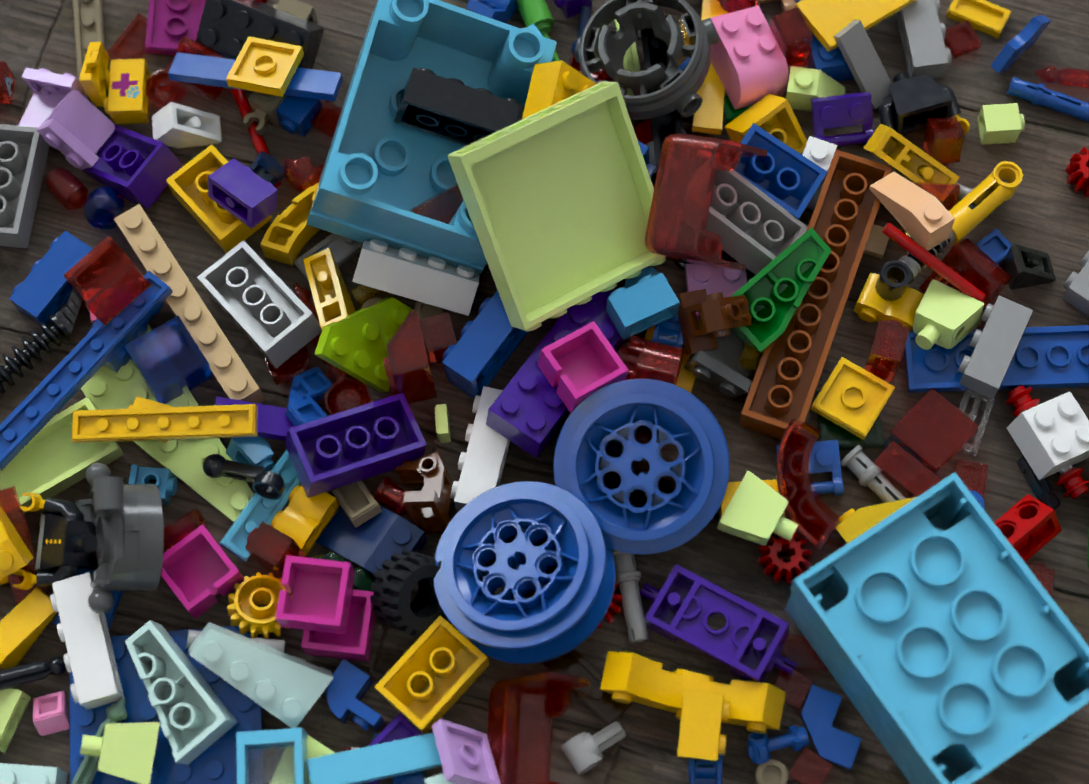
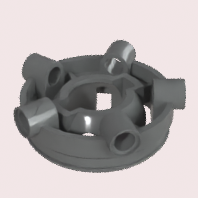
M608 0L591 16L581 37L578 38L575 46V60L580 63L582 74L596 84L598 83L594 80L591 73L604 69L607 75L618 82V84L632 90L634 96H628L626 90L620 88L630 119H651L666 115L675 110L683 118H687L693 115L703 102L696 92L702 86L709 71L711 45L720 42L710 17L701 20L697 12L685 0ZM659 6L669 7L683 13L680 17L692 45H684L683 34L676 19L670 14L665 18L663 9ZM616 19L619 23V30L612 36L608 25ZM653 28L654 37L668 45L666 52L670 57L668 67L664 71L656 63L647 70L639 72L625 70L623 66L624 55L627 49L634 42L638 41V30ZM683 57H690L691 60L684 71L678 70Z

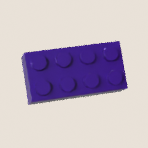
M404 393L289 428L285 441V446L307 498L394 470L406 460L410 462L423 456L427 446Z

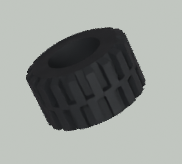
M406 550L402 551V554L395 553L391 555V561L385 560L381 564L382 570L376 571L374 576L377 579L375 583H371L370 590H373L374 594L370 596V602L375 604L372 610L375 615L380 616L379 620L383 624L406 634L420 637L440 615L448 621V617L445 615L437 599L433 580L441 568V560H439V564L436 566L435 558ZM418 582L417 595L409 605L410 593Z

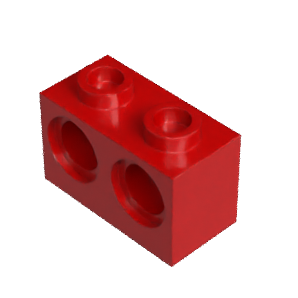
M1029 494L994 522L1024 562L1062 531L1054 509Z

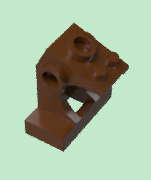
M706 289L676 294L680 302L678 318L686 355L697 353L700 350L705 352L718 349L716 338L731 335L730 329L752 325L746 295L723 298L722 292L707 295ZM697 312H699L702 325L701 329H699L696 317Z
M437 451L423 455L410 462L406 460L402 465L395 468L404 486H423L421 491H406L403 503L416 526L423 530L425 534H443L451 522L448 512L453 483Z

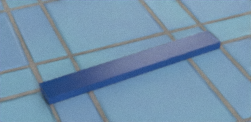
M148 271L0 424L1 471L173 293L167 284L151 271Z

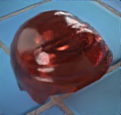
M308 156L300 159H284V176L288 184L301 194L309 187L319 183L325 164L313 167Z

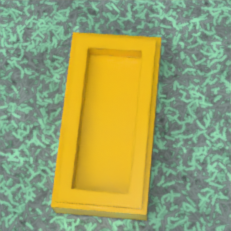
M953 0L946 17L999 39L1011 11L986 0Z

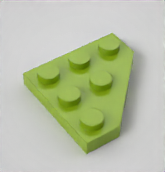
M393 297L380 300L377 304L358 310L340 321L323 326L314 355L375 390L388 392L414 310Z

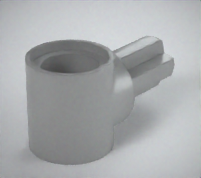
M614 721L592 736L586 732L576 735L563 744L561 748L577 774L582 775L598 765L603 760L602 752L624 739L626 734L620 723Z

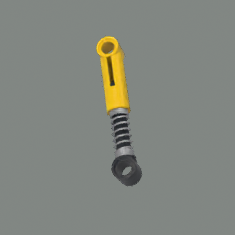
M1010 161L998 163L987 178L949 210V213L955 218L950 237L928 252L938 257V252L942 253L944 247L948 248L950 245H956L1000 204L1011 199L1023 178L1021 168ZM909 252L899 260L885 263L876 280L875 287L880 297L890 301L901 298L908 285L921 272V267L926 268L927 265L912 254H909ZM888 278H894L899 283H892Z

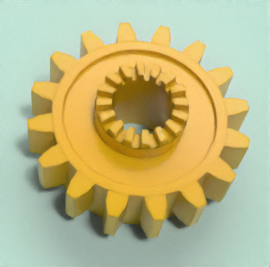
M257 572L256 576L250 578L245 576L241 584L236 583L234 585L235 594L228 595L230 605L227 606L228 616H231V625L233 627L239 626V633L241 635L250 631L251 638H256L258 634H263V638H269V633L274 632L278 637L281 636V625L275 617L280 590H285L281 584L282 577L277 579L273 577V573L261 575L260 572ZM259 604H267V606L265 607H258Z

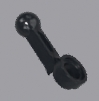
M211 454L203 461V471L210 478L224 476L252 482L253 490L260 496L271 500H277L282 497L285 489L283 478L274 472L263 471V466H253L226 460L219 454Z

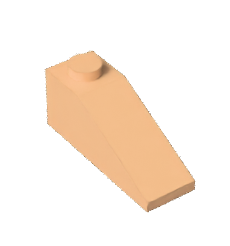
M892 172L870 185L869 189L914 241L924 249L929 251L949 239L955 218L935 196L896 172Z

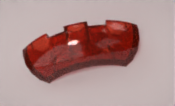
M792 419L785 430L777 455L776 479L778 491L789 502L786 511L792 521L799 524L797 527L798 531L811 544L821 549L836 527L839 516L822 501L812 480L811 453L820 431L800 420Z

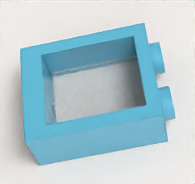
M303 728L236 732L237 784H308L306 759H308L307 732Z

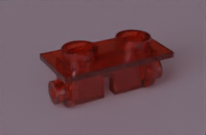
M894 441L874 461L878 467L915 497L920 496L942 481V479Z

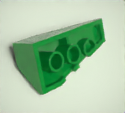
M812 227L732 295H746L752 325L734 328L731 331L759 353L784 333L795 311L832 251Z

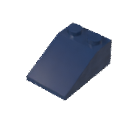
M340 506L316 540V543L343 561L350 562L354 568L375 581L377 579L374 576L376 571L382 570L381 564L385 560L391 561V555L395 553L402 554V551L406 550L420 553L427 543L423 530L381 506V513L355 528Z

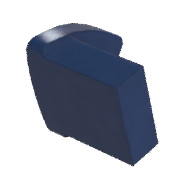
M263 151L255 157V161L249 167L256 175L270 182L273 186L279 180L282 181L286 176L279 163L271 155Z

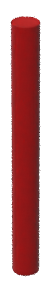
M233 88L231 92L244 120V117L252 112L244 91ZM257 122L252 123L247 130L257 154L263 151L270 155L263 136H259L256 132ZM279 180L274 187L280 186L282 181Z
M891 223L885 225L882 233L964 294L979 301L984 299L986 294Z

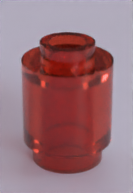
M58 167L47 175L45 184L48 191L66 209H78L86 203L88 189L69 170Z

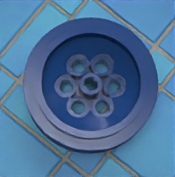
M631 379L616 382L597 390L584 399L570 414L562 427L554 454L555 485L576 496L592 512L602 531L605 547L630 554H654L668 551L696 536L707 526L720 507L730 474V457L727 441L720 424L709 408L685 389L671 383L651 379ZM642 425L648 426L653 435L651 441L646 444L640 443L635 436L637 428ZM617 439L623 444L624 451L620 457H613L608 453L607 445L610 440ZM673 444L678 448L679 456L677 460L670 462L662 457L661 451L664 445ZM645 458L650 465L649 472L643 471L638 473L634 467L635 460L641 461ZM615 471L620 475L621 484L618 488L613 489L605 484L604 479L607 472ZM671 476L675 479L676 489L674 492L665 493L660 489L659 481L661 477ZM640 489L646 493L648 500L644 506L638 507L632 503L630 496L633 490Z
M514 482L492 488L466 504L448 524L435 553V565L438 566L439 560H441V568L435 578H433L434 588L445 615L459 632L483 654L502 662L535 664L555 659L570 652L584 642L599 626L608 611L615 590L616 567L612 549L605 547L602 531L594 515L576 496L548 483ZM517 535L513 542L506 543L509 537ZM548 538L544 545L536 546L538 541ZM496 559L492 566L485 567L489 560ZM558 566L554 573L545 574L550 567ZM505 586V590L501 594L494 595L499 587ZM536 590L533 597L524 599L529 591Z

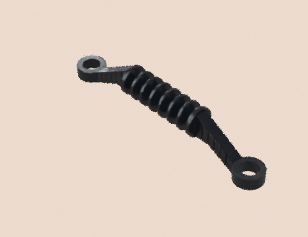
M102 256L98 257L78 274L66 305L54 315L51 313L48 316L52 324L50 327L42 322L39 323L43 332L41 335L31 330L32 342L24 338L20 339L24 347L23 350L15 346L11 347L15 357L11 358L6 354L2 355L5 362L4 366L0 365V393L2 395L6 392L2 384L4 381L12 386L15 384L12 378L13 373L23 378L24 374L21 369L23 365L31 370L34 368L30 360L32 357L40 362L43 361L40 350L51 354L50 342L58 346L62 345L58 337L59 334L68 339L72 336L70 333H72L87 283L109 266Z

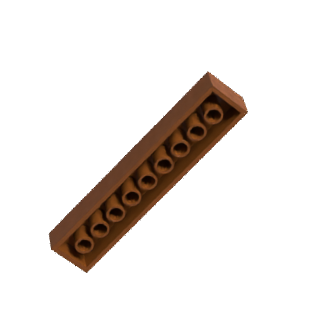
M837 149L835 150L807 228L808 231L812 227L832 251L795 311L784 333L764 349L740 416L739 426L791 444L798 443L881 204L879 199L869 189L870 185L889 175L893 167Z

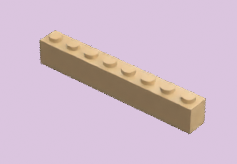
M138 204L114 218L147 272L151 271L172 289L173 293L165 301L229 399L258 404L264 402L265 398L260 388L141 205Z

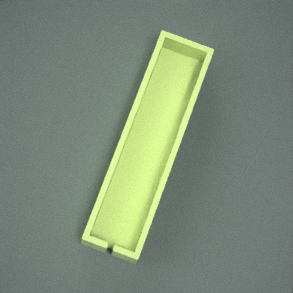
M89 397L82 399L55 415L2 471L0 470V505L10 521L28 512L21 510L20 506L30 507L32 504L31 497L22 495L23 493H38L42 496L43 500H46L47 497L52 498L86 478V470L91 464L99 462L108 465L124 455L117 442H72L73 411L98 410Z

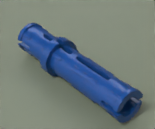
M1013 76L1006 94L1030 101L1031 105L1045 106L1089 123L1088 102L1045 88L1044 84L1039 83L1036 85Z

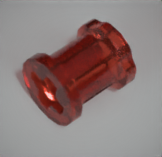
M386 477L378 487L374 499L378 503L384 502L395 508L396 513L401 516L407 511L403 503L406 490L394 484L391 478Z

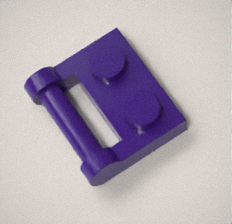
M870 92L811 99L814 138L835 144L837 147L855 144L866 145L874 133L872 97ZM862 124V132L824 137V129Z

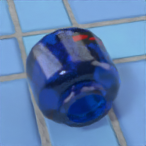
M110 187L97 188L89 194L84 207L85 217L88 223L97 229H112L117 226L114 218L124 213L125 201L122 195L115 189Z

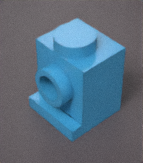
M259 436L231 438L226 454L232 461L253 466H263V471H270L275 465L271 459L274 452L264 438Z
M132 464L128 484H149L150 480H157L156 485L159 489L162 505H170L171 496H175L177 492V478L174 477L171 470L139 467Z

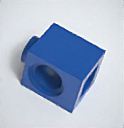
M287 95L276 112L280 120V126L290 134L297 133L305 137L323 113V108L319 99Z

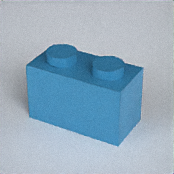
M663 273L655 276L647 275L641 278L637 284L627 289L621 287L613 291L607 299L606 311L620 336L625 340L677 316L680 302Z

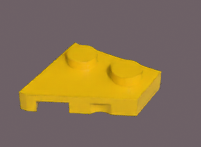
M102 42L89 43L79 77L85 95L89 96L95 107H103L104 98L107 97L105 74L109 67V54Z

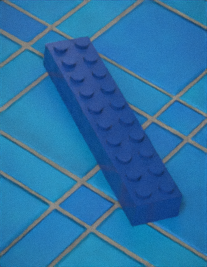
M638 141L647 166L649 164V147ZM498 290L492 298L487 297L482 302L479 308V315L473 322H467L460 335L462 337L456 345H450L442 357V360H444L442 364L448 382L473 399H475L476 395L481 396L483 386L488 387L529 333V331L526 332L522 329L511 327Z

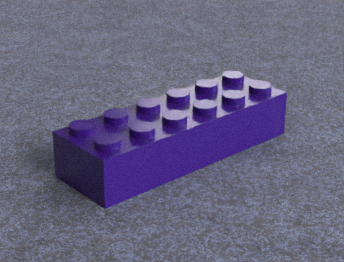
M612 290L598 292L592 295L591 301L567 308V313L558 319L488 409L486 425L535 458L539 456L570 415L569 410L556 393L558 385L552 387L538 367L541 349L594 321L617 353L626 339H622L606 311L607 299L613 292Z

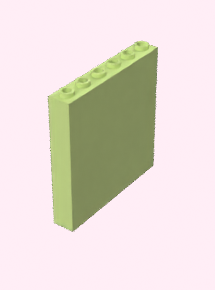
M602 81L447 155L511 327L522 329L526 332L538 329L542 326L541 322L546 319L557 318L566 314L567 308L591 301L592 295L617 287V282L637 277L642 273V269L662 264L666 261L665 257L675 253L618 82Z

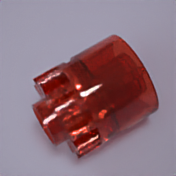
M632 336L628 347L621 346L618 356L629 370L626 380L651 379L677 385L684 348L660 342L655 343L651 340Z

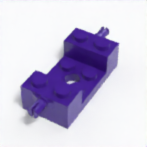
M675 564L661 590L650 586L648 583L643 585L640 595L654 601L644 618L647 628L673 642H676L678 639L729 666L732 674L745 681L762 683L767 673L774 666L790 675L794 673L798 663L781 655L782 646L790 633L789 623ZM714 615H721L725 618L726 625L721 630H712L707 625L709 618Z

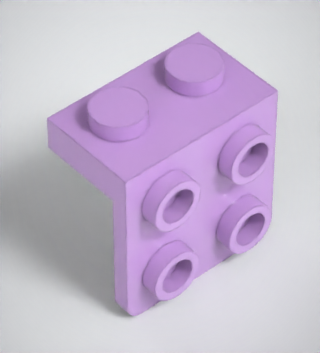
M26 68L22 78L34 93L18 126L40 127L71 90H78L87 99L89 96L85 95L84 88L79 83V79L71 74L64 73L60 75L44 68H39V70Z
M71 90L40 125L37 131L50 146L58 149L66 156V160L71 165L82 170L93 167L99 157L96 155V152L115 131V125L78 90Z

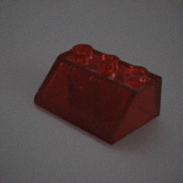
M417 310L410 311L386 346L388 357L383 358L392 394L404 393L408 404L437 398Z

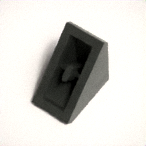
M1018 244L1010 247L1002 263L1010 290L1056 281L1048 253Z

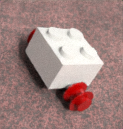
M1022 385L1013 389L1007 394L1009 399L1005 404L1015 406L1016 410L1012 415L1017 418L1007 427V430L1037 478L1042 480L1060 472L1061 475L1056 485H1064L1067 489L1064 498L1071 496L1075 500L1089 492L1087 487L1089 480L1084 481L1081 477L1084 468L1072 467V465L1089 457V420L1071 391L1039 405L1040 399H1032L1030 397V393L1033 390L1032 387L1025 389Z

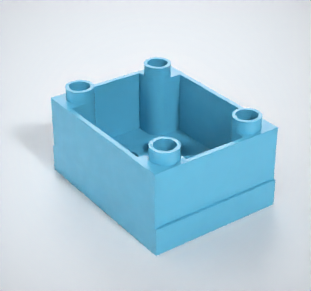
M377 0L306 224L361 243L364 240H381L387 243L390 248L396 250L407 248L415 251L417 256L427 259L431 256L445 260L447 265L454 267L463 265L474 269L475 273L480 275L487 264V260L447 155L465 146L394 122L401 96L414 67L432 70L437 76L446 79H458L466 86L475 89H487L493 95L503 99H516L525 106L534 64L552 62L557 41L540 36L535 30L529 28L520 29L441 0Z
M955 472L795 578L790 587L792 592L785 607L786 612L910 784H973L1089 703L1088 644Z

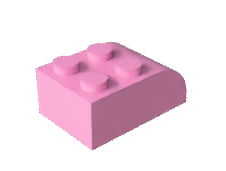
M759 5L710 18L720 42L711 45V63L723 83L734 109L753 105L768 93L779 97L783 96L787 90L789 80L787 61Z

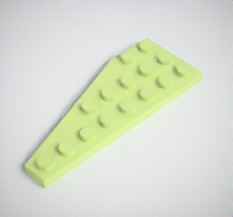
M149 324L147 325L148 328L145 336L134 345L130 360L126 365L121 366L118 373L102 366L81 388L85 397H89L98 410L127 409L129 405H133L136 396L171 405V407L199 405ZM219 438L168 440L167 443L157 440L133 441L164 468L170 469L176 477L233 523L254 494L246 481L224 476L210 478L204 473L203 461L211 454H219L226 460L232 461L226 454V448Z

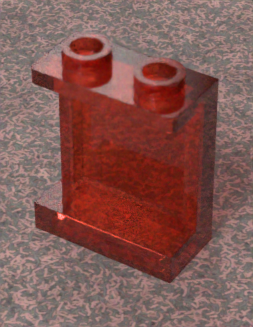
M110 236L106 237L63 275L86 301L85 305L88 310L104 325L108 324L151 286L150 282L128 254Z

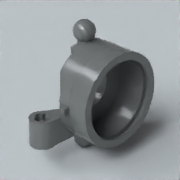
M98 462L91 464L85 474L86 480L91 486L88 496H92V499L77 500L75 504L84 514V520L94 523V533L98 540L96 557L99 567L93 572L94 581L90 586L94 589L88 598V605L93 612L104 614L111 610L114 603L113 596L109 591L157 589L163 563L164 524L162 502L156 484H123L122 477L111 476L110 469L105 464Z

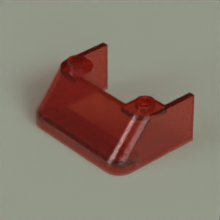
M689 134L669 135L665 139L661 151L645 234L647 249L656 255L713 268L744 271L745 265L721 259L723 249L721 238L718 234L707 231L705 228L716 171H731L735 169L740 161V156L766 157L767 150L724 139Z
M545 672L499 681L493 686L489 697L487 737L501 784H560L549 781L552 718L562 716L568 709L570 704L569 690L590 686L589 679Z

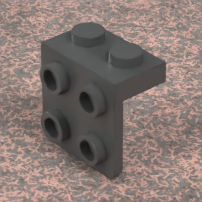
M730 329L731 335L716 338L718 349L705 352L700 350L697 353L690 354L684 368L693 373L698 379L718 388L724 395L735 399L748 392L753 381L747 377L759 352L737 337Z

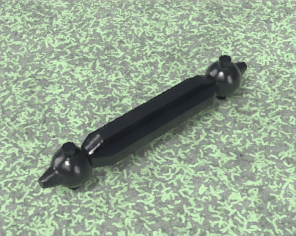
M56 656L51 658L49 662L37 661L1 670L0 690L43 680L49 674L61 675L67 669L64 658Z

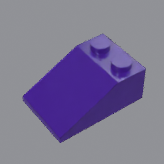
M114 124L115 131L96 152V155L99 157L93 167L82 169V171L136 205L140 204L141 207L148 209L156 202L160 193L168 185L166 179L182 168L183 164L164 143Z

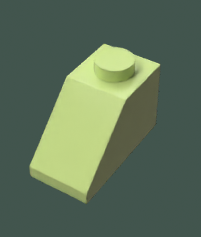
M790 67L785 99L788 100L792 109L812 112L811 99L845 95V87L821 70Z

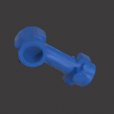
M797 725L792 726L787 730L788 734L768 738L767 733L752 732L748 736L749 742H746L747 754L751 757L752 762L763 764L770 760V751L790 746L793 751L802 750L801 747L809 745L806 729L804 727L798 728Z

